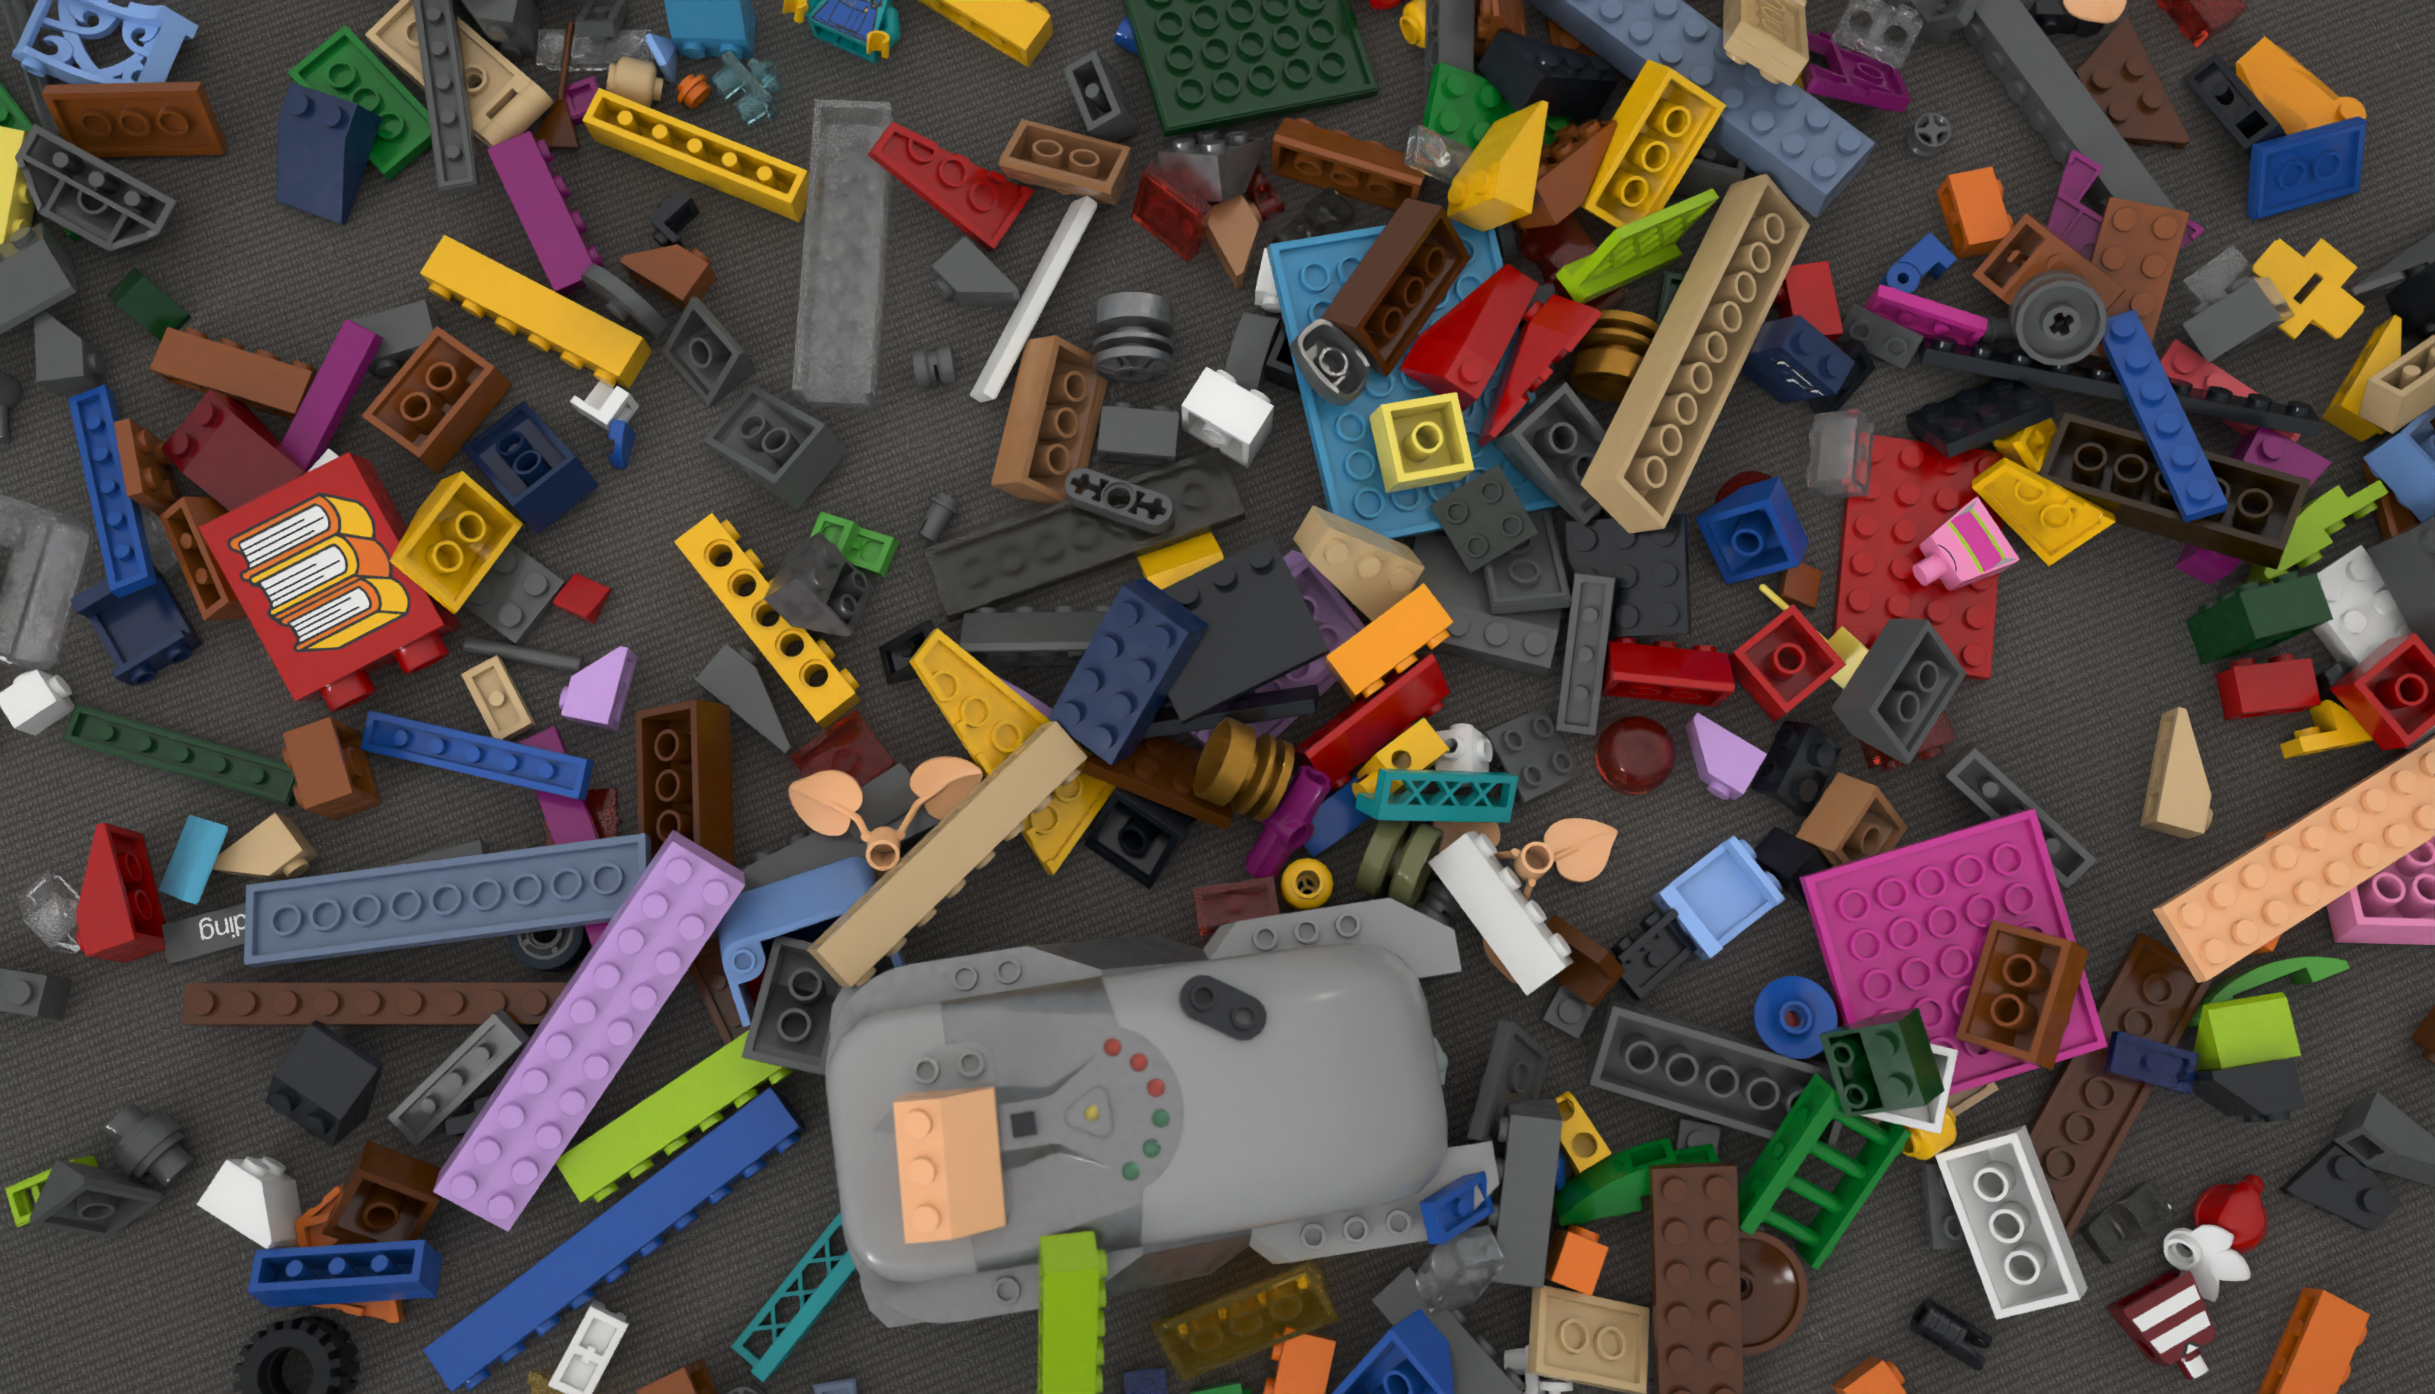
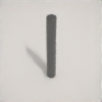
M469 636L465 638L463 644L464 652L490 657L497 655L502 659L577 673L584 668V658Z

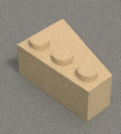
M1314 505L1293 538L1307 560L1372 622L1405 598L1425 569L1409 546Z

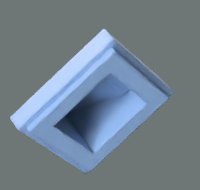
M651 33L645 35V41L667 82H670V84L675 82L678 51L673 40Z

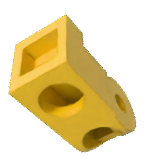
M1565 1091L1554 1098L1557 1101L1563 1120L1560 1148L1566 1156L1567 1163L1573 1173L1577 1176L1589 1167L1608 1158L1612 1153L1575 1097L1569 1091Z

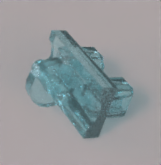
M728 50L721 56L724 67L711 78L715 89L726 100L740 88L746 93L733 105L748 125L761 118L764 114L772 121L779 115V112L772 105L774 99L765 88L767 87L772 93L778 90L780 85L775 80L779 72L778 67L771 60L759 63L753 58L747 63V66L752 71L750 73L734 54Z

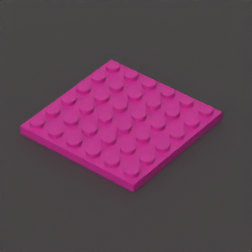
M2035 809L2022 810L1799 877L1844 1026L1878 1014L1918 1007L1929 1042L1958 1050L1949 1095L2040 1068L1955 1038L1992 920L2076 943ZM2083 970L2055 1063L2108 1047L2085 970Z

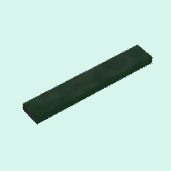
M76 703L62 738L63 742L286 806L293 807L296 800L293 792V786L297 784L293 770L284 762Z

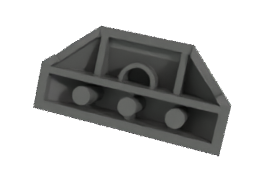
M33 124L15 156L19 168L22 169L38 213L112 253L160 237L180 203L36 124Z

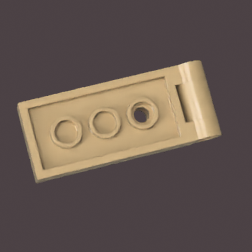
M400 0L365 36L378 52L425 92L413 0ZM457 16L473 133L485 145L493 147L523 134L554 102L538 84L527 77Z
M1723 0V49L1726 50V55L1738 64L1745 65L1748 62L1759 68V73L1766 80L1774 84H1779L1781 81L1791 87L1809 61L1805 15L1807 0Z

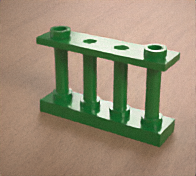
M1816 1072L1738 1187L1739 1229L1753 1236L1761 1223L1764 1222L1798 1240L1795 1248L1812 1268L1818 1270L1825 1259L1833 1253L1836 1243L1895 1157L1903 1151L1906 1141L1912 1133L1904 1125L1881 1120L1877 1125L1861 1115L1845 1117L1836 1086L1829 1079ZM1834 1119L1868 1138L1855 1159L1818 1139L1831 1120ZM1811 1154L1845 1173L1832 1193L1795 1174L1807 1155ZM1787 1188L1821 1206V1209L1808 1227L1772 1208L1784 1189Z

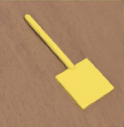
M1765 584L1759 586V590L1781 610L1785 611L1790 607ZM1841 626L1829 640L1822 634L1820 635L1846 664L1831 677L1844 690L1869 649Z

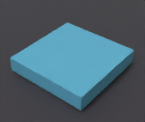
M189 814L158 891L189 903H199L228 832V826Z

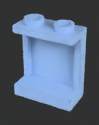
M1734 835L1723 841L1651 897L1662 912L1675 908L1679 913L1674 921L1698 948L1694 953L1701 961L1712 958L1734 937L1770 909L1785 900L1784 896L1780 893L1782 886L1776 877L1768 871L1764 873L1755 861L1757 856L1752 847L1745 840H1738Z

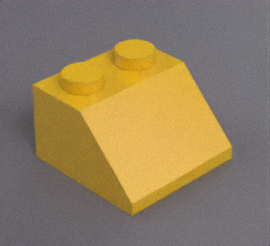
M1208 526L1135 551L1144 578L1161 590L1224 559L1223 553Z

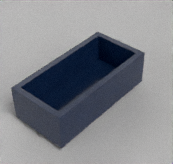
M1146 578L1123 584L1048 718L1052 721H1057L1066 732L1110 765L1133 755L1209 624Z

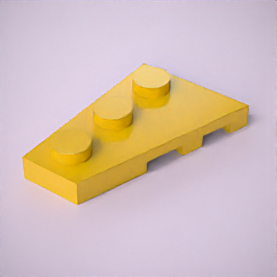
M2005 457L1972 480V488L2048 566L2116 522L2115 514Z

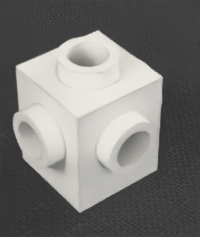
M1464 723L1454 724L1450 726V730L1436 732L1449 748L1434 764L1436 770L1489 772V762L1493 758L1491 742L1487 736L1475 729L1473 725ZM1464 782L1460 787H1466L1470 785L1468 784V782Z

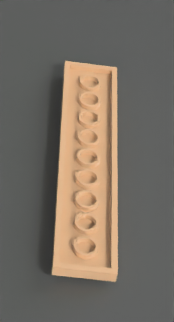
M2435 735L2153 909L2197 983L2210 980L2435 836Z

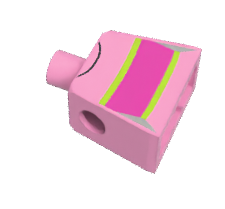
M1976 497L1919 545L1926 558L1913 565L1912 570L1914 576L1922 585L1926 586L1940 578L1946 589L1952 591L2001 573L2020 559L1980 499Z

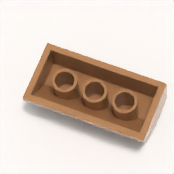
M1057 335L1026 341L994 469L992 486L1020 499L1072 510L1078 509L1068 500L1065 480L1073 470L1088 468L1108 384L1107 379L1099 377L1093 372L1094 355ZM1076 486L1077 493L1082 494L1083 486Z

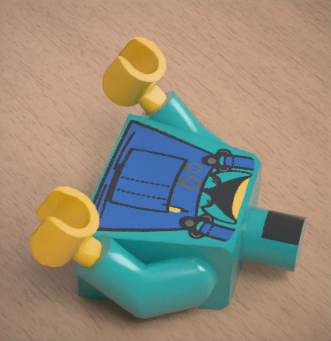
M784 0L782 13H795V22L800 24L804 21V17L808 16L807 19L814 37L876 65L880 56L885 59L889 58V50L901 39L899 13L894 8L892 0Z

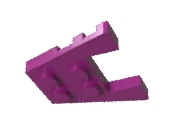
M1821 30L1818 36L1807 31L1808 50L1824 55L1830 70L1808 63L1801 75L1806 92L1874 106L1883 111L1893 110L1904 113L1911 98L1897 66L1854 46L1852 51L1843 49L1837 45L1834 35Z
M2073 149L2068 157L2047 227L2090 260L2102 216L2082 205L2080 200L2104 167ZM2188 219L2180 249L2201 235L2205 228Z

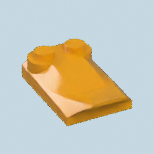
M2265 36L2235 63L2236 75L2280 123L2287 135L2357 116L2366 120V111L2361 102L2348 96L2339 97L2283 48Z

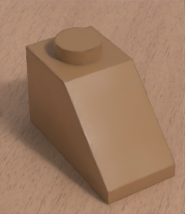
M1243 194L1220 202L1201 212V229L1235 290L1243 287L1258 242L1259 224L1262 223L1257 207L1253 202L1248 204Z

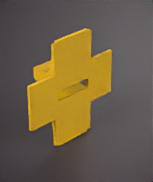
M2279 238L2267 248L2251 267V272L2258 278L2270 277L2295 314L2293 318L2278 326L2292 340H2295L2309 323L2324 330L2333 339H2340L2364 312L2365 306L2341 288L2358 267L2322 238L2304 257ZM2314 274L2322 279L2310 288L2298 302L2293 299Z

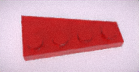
M893 121L887 126L867 154L988 252L996 248L1034 192V190L1024 185L1018 186L1006 180V176L993 170L987 171L971 163V159L958 153L954 155L938 147V143Z

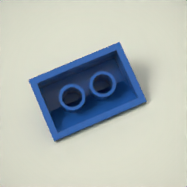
M1419 1308L1393 1326L1332 1394H1454L1449 1342Z

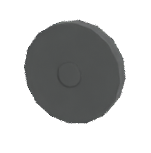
M591 263L581 274L580 277L583 282L606 304V308L620 320H626L635 328L656 340L660 339L669 328L664 318L644 298L606 269Z

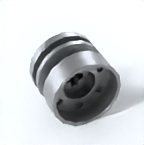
M1121 292L1100 297L1093 303V333L1098 337L1093 341V353L1095 354L1093 356V372L1111 381L1143 383L1160 380L1173 373V357L1171 356L1173 354V343L1168 339L1173 334V304L1168 299L1145 292Z

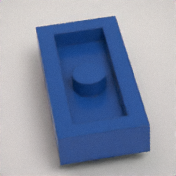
M1485 1171L1462 1176L1419 1202L1429 1244L1443 1245L1494 1212L1491 1195L1489 1194L1487 1197ZM1478 1185L1485 1200L1474 1210V1187Z

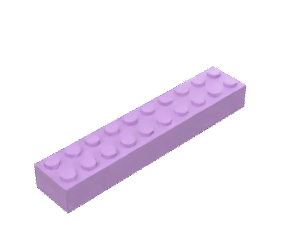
M675 830L671 831L439 1171L433 1190L434 1193L509 1232L744 888V872Z

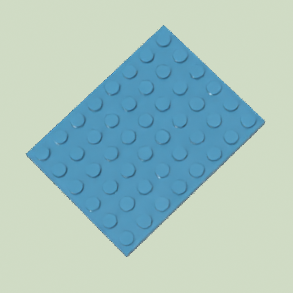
M1450 219L1471 257L1389 376H1381L1372 368H1369L1364 391L1353 402L1344 406H1336L1325 401L1309 385L1303 372L1297 367L1291 352L1328 512L1393 540L1441 531L1444 529L1430 505L1498 464L1527 513L1559 507L1554 500L1513 465L1494 440L1483 448L1477 443L1519 327L1515 330L1502 358L1478 400L1464 412L1461 410L1474 470L1461 480L1390 493H1386L1369 416L1382 404L1437 395L1398 369L1419 335L1504 266L1495 228L1482 232ZM1386 225L1274 243L1268 246L1267 253L1289 347L1308 325L1315 320L1321 319V316ZM1535 392L1527 394L1529 400L1507 425L1536 400Z

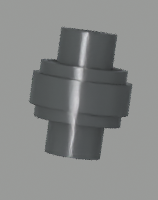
M133 1103L120 1111L103 1130L117 1143L112 1151V1155L116 1158L114 1164L129 1178L136 1177L142 1181L152 1176L164 1188H168L178 1181L196 1161L182 1148L187 1140V1136L183 1133L185 1128L170 1114L163 1115L160 1111H156L147 1116Z

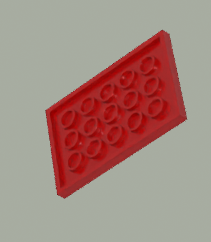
M1854 432L1850 436L1831 637L1843 626L1870 650L1889 619H1928L1967 673L1964 678L1986 681L1991 678L1999 573L1949 591L1940 578L1926 586L1922 585L1914 576L1912 567L1926 558L1919 545L1976 497L1980 499L2002 532L2003 519L1972 488V480L2004 458L2002 453L1971 449L1947 458L1927 442Z

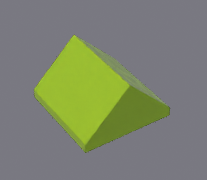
M2283 992L2204 1004L2191 1067L2194 1071L2223 1069L2301 1056L2287 997Z

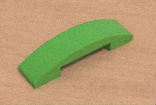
M2297 957L2245 968L2222 979L2206 991L2187 1027L2199 1026L2204 1004L2234 1000L2232 995L2289 974L2293 985L2314 983L2350 969L2347 961L2336 958Z

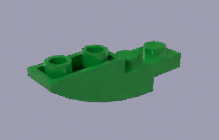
M1669 1137L1623 1150L1603 1159L1565 1184L1560 1192L1554 1194L1553 1200L1560 1226L1570 1224L1581 1225L1590 1220L1611 1216L1622 1217L1631 1212L1642 1211L1640 1196L1649 1195V1165L1719 1162L1713 1144L1710 1143L1673 1151Z

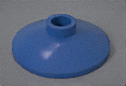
M1786 976L1772 981L1763 988L1754 1005V1025L1760 1039L1771 1051L1785 1057L1807 1059L1819 1054L1824 1050L1819 1035L1837 1028V1012L1831 997L1819 984L1805 977ZM1786 1013H1793L1797 1017L1798 1023L1796 1027H1791L1786 1023Z

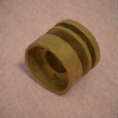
M1599 310L1602 315L1577 345L1581 351L1574 356L1570 385L1585 396L1601 401L1621 403L1659 325L1646 316L1633 312Z
M1225 717L1211 733L1199 758L1193 782L1194 795L1219 806H1225L1231 801L1233 812L1242 815L1246 813L1248 818L1262 822L1275 810L1286 790L1294 765V747L1292 743L1280 739L1275 740L1273 735L1263 733L1256 739L1257 734L1254 727Z

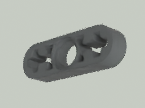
M1088 468L1073 470L1065 480L1068 500L1078 508L1151 533L1164 532L1173 523V506L1170 499L1164 494ZM1085 482H1089L1092 491L1084 490L1082 494H1078L1076 486L1082 487ZM1122 492L1129 495L1131 498L1130 502L1124 508L1116 509L1108 503L1110 497L1115 493ZM1097 493L1101 494L1100 502H1098ZM1139 499H1141L1142 508L1138 507ZM1156 507H1162L1163 515H1157L1155 519H1150L1148 511H1154Z

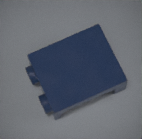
M153 565L157 583L118 598L110 592L106 578L70 599L76 612L89 618L116 666V669L112 670L115 679L131 686L151 681L156 677V672L170 664H177L188 659L192 655L193 650L203 645L162 572L155 565Z

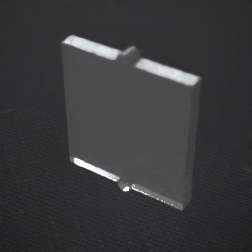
M2232 245L2180 284L2193 300L2200 305L2209 299L2214 301L2219 298L2221 300L2228 295L2225 288L2245 276L2250 278L2255 275L2251 272L2252 265Z

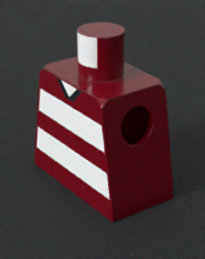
M2171 1269L2106 1306L2109 1313L2152 1363L2168 1366L2176 1362L2186 1379L2197 1378L2209 1370L2206 1361L2198 1349L2216 1338V1332L2190 1271Z

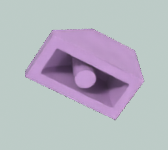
M620 646L571 676L569 686H565L560 695L559 707L562 710L561 715L573 723L618 732L638 656L629 648Z
M1697 712L1688 720L1685 728L1699 779L1708 784L1707 790L1723 800H1728L1729 798L1736 800L1747 790L1767 753Z

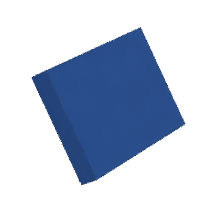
M2357 116L2252 144L2246 216L2256 220L2359 192L2367 120Z

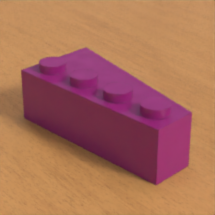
M528 131L488 148L487 151L554 292L566 296L587 287L580 277L581 274L591 263L601 267L605 265L595 245L588 246L583 235L588 229L579 211H573L567 197H570L571 193L562 175H556L551 164L554 161V157L544 139L538 141L531 131Z
M2261 426L2240 438L2230 457L2310 479L2309 487L2332 463L2328 459L2270 428ZM2186 544L2174 567L2207 585H2211L2231 574L2243 560Z

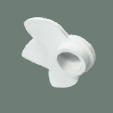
M2206 1224L2194 1230L2176 1228L2171 1230L2164 1239L2163 1247L2166 1259L2173 1266L2179 1268V1270L2192 1273L2201 1297L2212 1302L2217 1300L2220 1280L2246 1281L2251 1276L2244 1258L2236 1251L2230 1249L2234 1241V1235L2219 1226ZM2182 1244L2188 1246L2191 1251L2185 1249Z

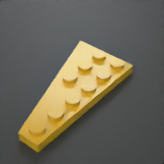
M938 628L929 634L909 661L976 765L981 768L985 778L1040 725L1052 722ZM1072 739V740L1079 746V748L1085 753V755H1086L1087 757H1089V756L1092 755V754H1091L1090 752H1088L1085 748H1083L1079 743H1077L1074 739ZM1086 759L1078 766L1081 772L1073 781L1065 786L1060 784L1050 793L1053 800L1043 810L1036 814L1032 811L1022 821L1025 826L1021 834L1048 875L1056 873L1116 788L1114 785L1082 773Z

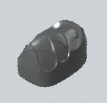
M1325 319L1315 320L1291 343L1290 350L1295 358L1297 367L1303 372L1309 385L1328 403L1336 406L1348 405L1364 391L1370 364L1358 346L1332 322Z

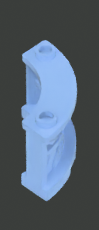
M38 0L11 56L21 61V67L34 75L44 77L45 74H48L69 84L165 82L183 40L193 39L198 25L164 5L151 6L130 2L127 8L110 3L111 0H58L60 20L58 21L46 17L53 0ZM91 16L99 18L98 25L90 27L87 22L88 18ZM118 26H121L124 42L134 54L114 66L98 69L90 58L82 38L91 40L101 39L110 35ZM40 28L63 33L64 38L51 35L43 39L48 46L58 47V52L55 55H46L32 48ZM140 33L145 34L139 39L144 45L143 47L135 43V39ZM77 62L81 69L75 68L72 65Z

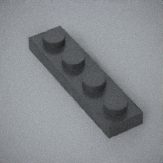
M1581 572L1574 574L1556 731L1594 736L1597 734L1616 582L1615 576Z
M502 1008L499 1009L387 1116L388 1119L416 1147L520 1049L530 1037Z

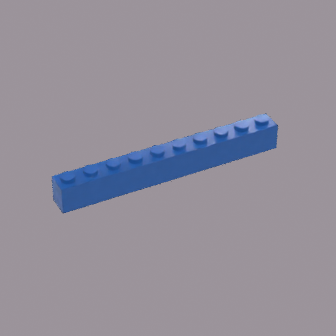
M769 1087L423 1349V1351L451 1392L465 1387L469 1391L474 1390L492 1376L489 1369L500 1360L504 1364L511 1362L527 1349L523 1344L536 1333L541 1338L561 1324L559 1315L570 1307L577 1311L594 1299L596 1294L593 1290L605 1280L609 1285L616 1282L631 1270L628 1266L630 1261L640 1254L643 1258H646L665 1244L662 1239L664 1235L674 1228L680 1232L699 1218L696 1211L708 1202L712 1206L718 1204L733 1192V1189L730 1187L731 1184L742 1176L749 1180L767 1166L764 1161L765 1158L776 1150L783 1154L801 1140L798 1133L804 1130L806 1126L780 1090L775 1087Z

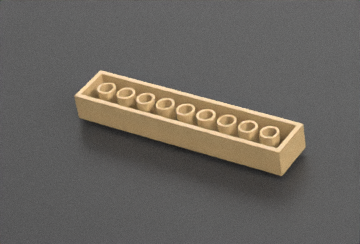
M1767 174L1730 185L1580 484L1628 533L1665 529L1809 229L1810 224Z

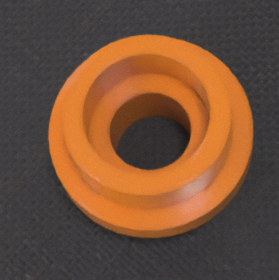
M693 74L688 75L677 87L679 91L677 101L681 105L686 104L690 109L698 107L712 91V88L707 84L708 78L704 74L696 77Z

